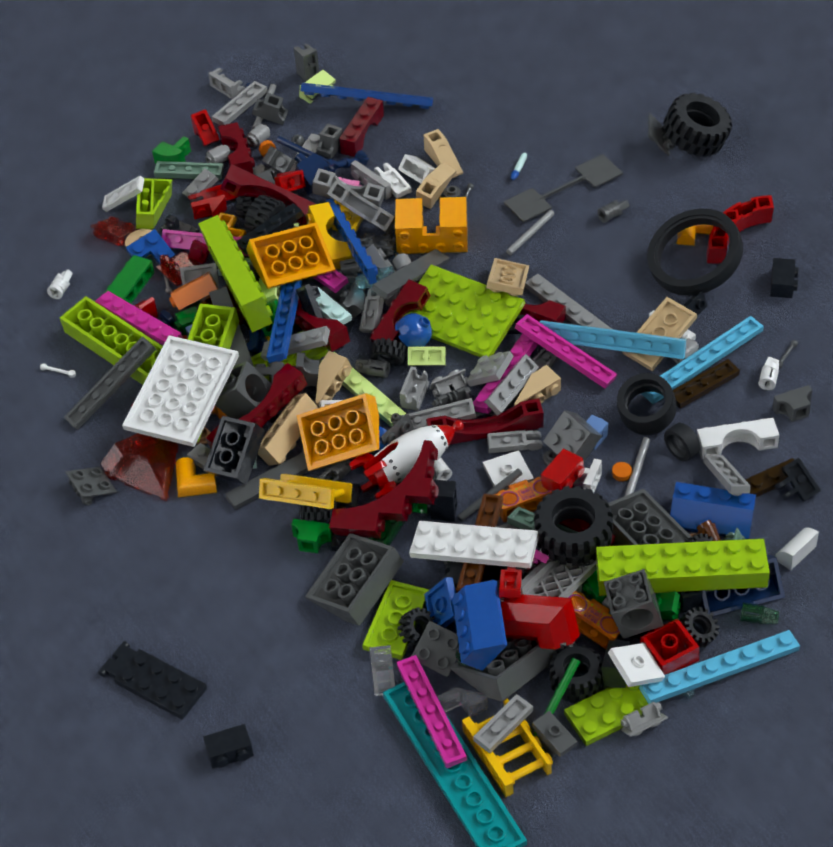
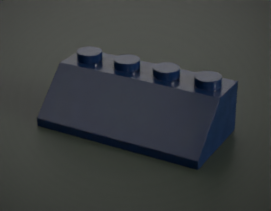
M767 554L770 571L768 587L703 590L702 610L707 609L709 610L707 614L713 613L716 616L784 598L785 594L777 557Z

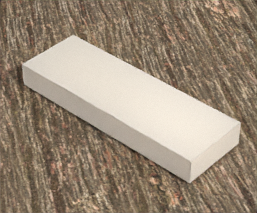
M138 176L105 195L102 209L108 212L141 193L144 178Z

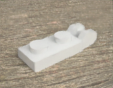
M389 163L383 164L385 172L379 167L374 168L375 174L391 184V193L397 199L412 192L411 186Z

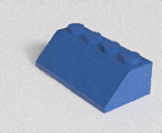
M676 482L670 516L686 531L698 532L696 528L698 525L711 520L712 523H715L719 536L725 537L729 532L735 533L736 528H738L745 539H749L756 495L743 493L740 496H735L724 489Z
M495 580L466 585L452 598L461 663L482 671L507 646L498 584Z

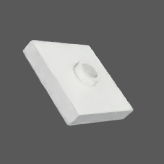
M519 450L483 462V468L493 487L517 468L523 474L510 485L523 480H527L528 483L534 480Z
M645 643L611 648L608 652L628 687L661 682L665 678Z

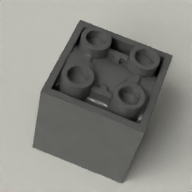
M248 361L233 367L215 405L228 417L239 419L251 412L263 401L272 384Z
M644 569L604 582L611 615L623 639L664 626L655 592Z

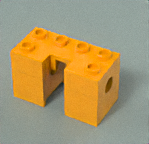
M466 197L440 198L439 226H436V233H427V226H424L422 198L396 199L395 235L397 254L429 253L434 249L442 253L468 252Z

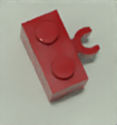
M563 448L541 473L542 487L551 492L556 489L562 490L563 487L567 486L572 488L577 478L582 477L584 474L583 458Z

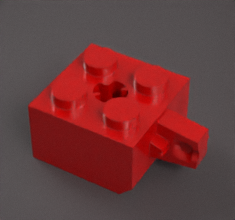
M678 619L662 627L650 630L646 635L640 637V644L645 643L664 675L699 661V646Z

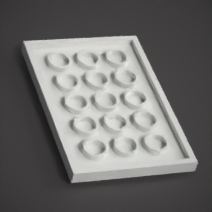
M169 335L122 425L123 429L195 447L239 357L238 351Z

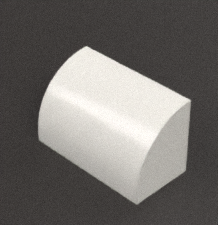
M407 154L404 155L398 168L399 171L419 183H422L436 169L417 156Z
M812 528L802 529L776 553L777 561L791 571L816 547L819 532Z

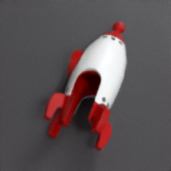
M455 421L453 426L431 425L419 427L396 438L374 456L367 453L356 457L349 463L350 468L354 470L363 465L364 475L369 479V482L360 486L361 491L364 493L379 485V488L382 490L375 494L376 499L389 493L396 487L397 483L404 480L413 468L420 455L424 440L433 442L438 449L437 460H439L450 445L454 433L462 431L464 424L461 421Z

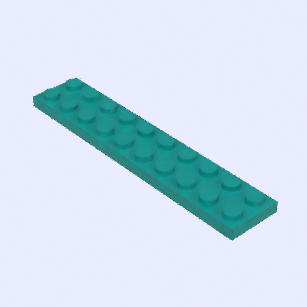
M405 682L384 691V699L476 847L526 846L527 839L450 719L448 718L467 756V761L446 768Z

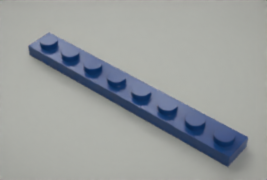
M302 83L300 90L305 95H314V93H319L322 97L337 95L339 99L354 97L353 100L363 101V99L371 97L386 101V104L396 105V102L403 103V106L412 107L415 104L419 105V108L428 109L429 106L433 105V97Z
M333 199L326 200V202H329L335 215L334 226L343 241L347 242L352 256L369 284L377 283L376 275H378L376 264L372 263L370 255L367 256L366 248L362 247L360 238L356 237L355 230H351L350 222L346 221L344 212L341 213L339 204H336Z
M302 280L281 286L266 356L269 363L287 359L299 300L296 289L301 287Z

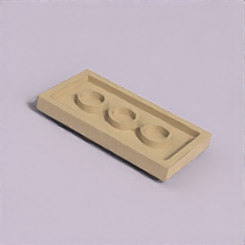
M494 258L486 288L493 292L502 291L507 292L511 296H522L529 265Z
M666 297L636 333L681 338L697 319V314ZM622 351L625 356L651 371L664 358L662 356Z

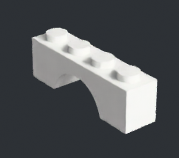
M774 418L724 424L709 428L705 427L697 429L696 435L700 442L699 453L701 459H704V455H721L724 447L733 442H747L755 446L759 451L778 448L779 432Z

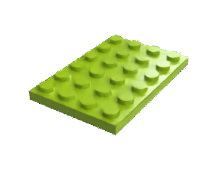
M430 265L419 284L427 287L431 296L421 311L415 310L405 315L416 313L428 318L432 328V339L478 357L485 355L489 357L494 355L525 305V300L517 296H511L506 292H493L486 288L487 285Z

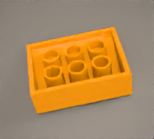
M317 222L249 239L246 248L253 267L267 289L336 270Z
M364 393L297 415L308 471L379 450V412L375 396Z

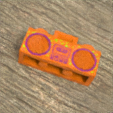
M537 477L530 481V483L527 480H523L509 485L508 490H501L494 495H500L504 498L500 517L505 523L507 522V517L518 506L530 512H535L539 502L543 501L547 494L551 495L552 492L543 488L541 477Z
M574 591L568 598L572 600L579 631L604 649H607L608 641L616 640L620 635L612 615L609 614L610 609L594 598L590 601L583 593Z

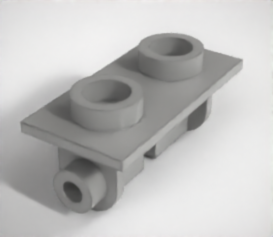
M457 369L450 372L446 377L439 376L433 379L429 390L434 389L432 391L434 397H440L448 392L451 393L449 387L451 385L454 391L463 386L467 387L468 383L466 381L468 377H464L466 370L459 371Z
M652 702L641 708L643 714L641 717L638 710L623 716V719L620 720L623 726L621 731L630 737L637 736L649 727L660 725L661 721L668 719V717L660 712L662 706L659 702Z

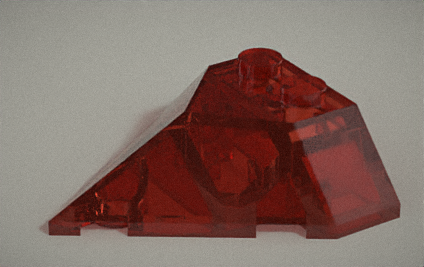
M137 433L116 442L102 460L101 466L109 479L114 481L117 479L129 487L149 495H157L162 500L168 501L169 487H171L176 463L175 458L179 446L176 442Z

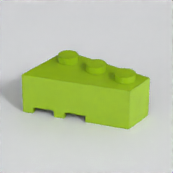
M144 178L143 190L137 194L136 229L154 230L172 196V179Z

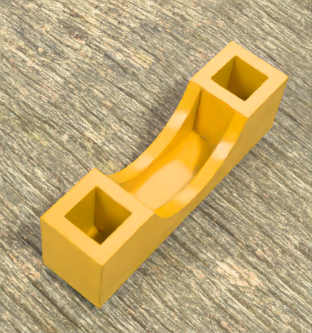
M329 202L311 205L306 214V221L308 224L317 222L335 269H341L340 260L352 259V254L347 242L338 241L327 232L328 229L333 227L335 216Z

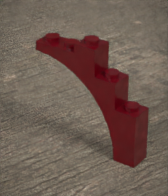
M424 440L420 455L413 468L392 491L362 506L333 509L329 525L335 535L348 536L351 533L361 537L380 538L381 532L385 530V520L407 522L408 515L412 512L411 503L434 505L435 498L438 497L439 488L433 480L435 473L434 461L438 458V449L433 442Z

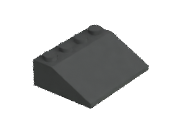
M644 489L609 502V508H611L613 513L614 546L684 543L685 540L691 537Z
M350 533L305 597L342 620L360 626L404 560L394 547Z
M506 638L507 646L483 671L461 663V659L451 666V670L486 697L503 702L515 691L521 689L524 684L535 678L542 670L549 667L553 654L557 653L553 649L540 648L534 640Z

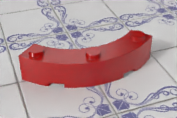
M772 195L753 197L750 201L744 203L738 202L723 213L734 222L739 232L757 224L771 223L774 211ZM713 226L709 236L707 264L722 263L726 257L727 246L730 242L729 235L716 226Z

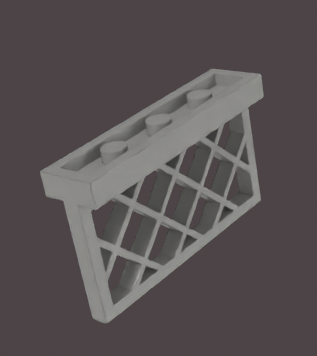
M548 559L546 564L540 563L522 580L521 594L551 597L560 595L559 597L568 598L597 570L596 560L591 559L590 563H578V566H572V563L564 565L560 564L558 560L555 562Z

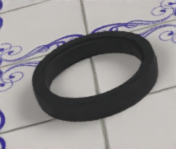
M713 209L688 210L672 217L656 231L648 247V265L659 285L671 293L685 296L698 295L701 291L706 293L726 282L738 268L743 255L742 238L734 222L724 213ZM705 224L719 227L729 235L728 253L722 263L710 273L699 278L683 280L673 278L662 270V252L669 240L680 231L691 226Z

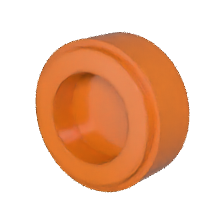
M270 140L263 141L259 145V152L263 157L270 146L276 149V146Z
M618 462L613 465L612 476L615 480L622 482L630 479L632 468L628 463Z

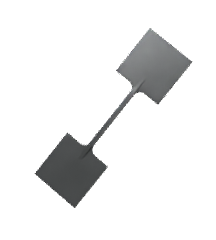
M601 154L575 167L582 175L581 177L544 195L538 194L531 188L504 201V204L524 223L552 209L545 201L547 197L584 180L596 188L623 175V172L604 154Z

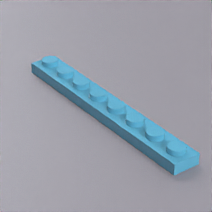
M749 316L660 376L670 384L672 389H675L761 333L764 326L752 316ZM656 392L641 393L652 404L664 398Z
M540 321L541 324L573 345L677 359L685 358L687 339Z
M787 630L665 675L663 681L640 685L639 689L648 704L652 702L657 703L799 651L800 645L791 631Z

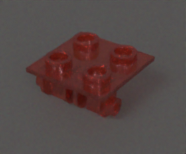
M109 217L90 226L94 228L93 234L95 237L117 246L125 244V235L139 230L132 223L120 221L117 217Z
M184 250L172 258L168 255H161L159 258L160 265L156 266V268L175 286H179L182 284L180 268L200 264L189 258L188 253Z

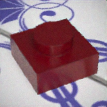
M195 239L192 241L188 257L204 264L207 260L209 249L206 244Z

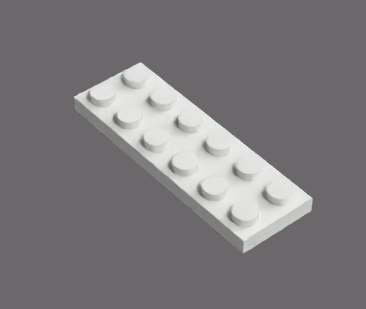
M419 521L409 554L411 558L531 569L539 536L538 531Z

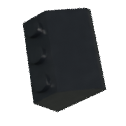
M222 416L203 471L228 481L247 485L265 430L256 423Z

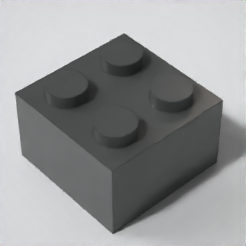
M564 410L543 442L557 455L564 448L582 457L584 462L602 435L577 413Z

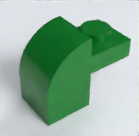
M184 136L173 146L162 141L152 150L155 164L157 161L186 162L185 156L191 152L189 138Z

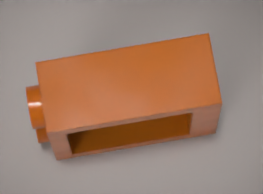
M209 271L171 291L169 300L174 308L177 307L178 310H181L209 295V292L217 290L218 286Z

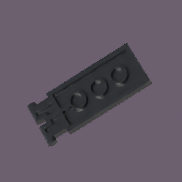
M123 641L112 654L116 660L109 658L98 671V674L102 677L108 675L114 678L115 684L183 720L207 690V685L141 649H138L137 652L129 648L130 645L126 641Z

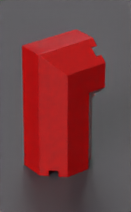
M524 594L514 599L500 597L506 638L534 640L542 649L556 650L561 648L560 644L566 642V646L573 644L580 636L571 598Z

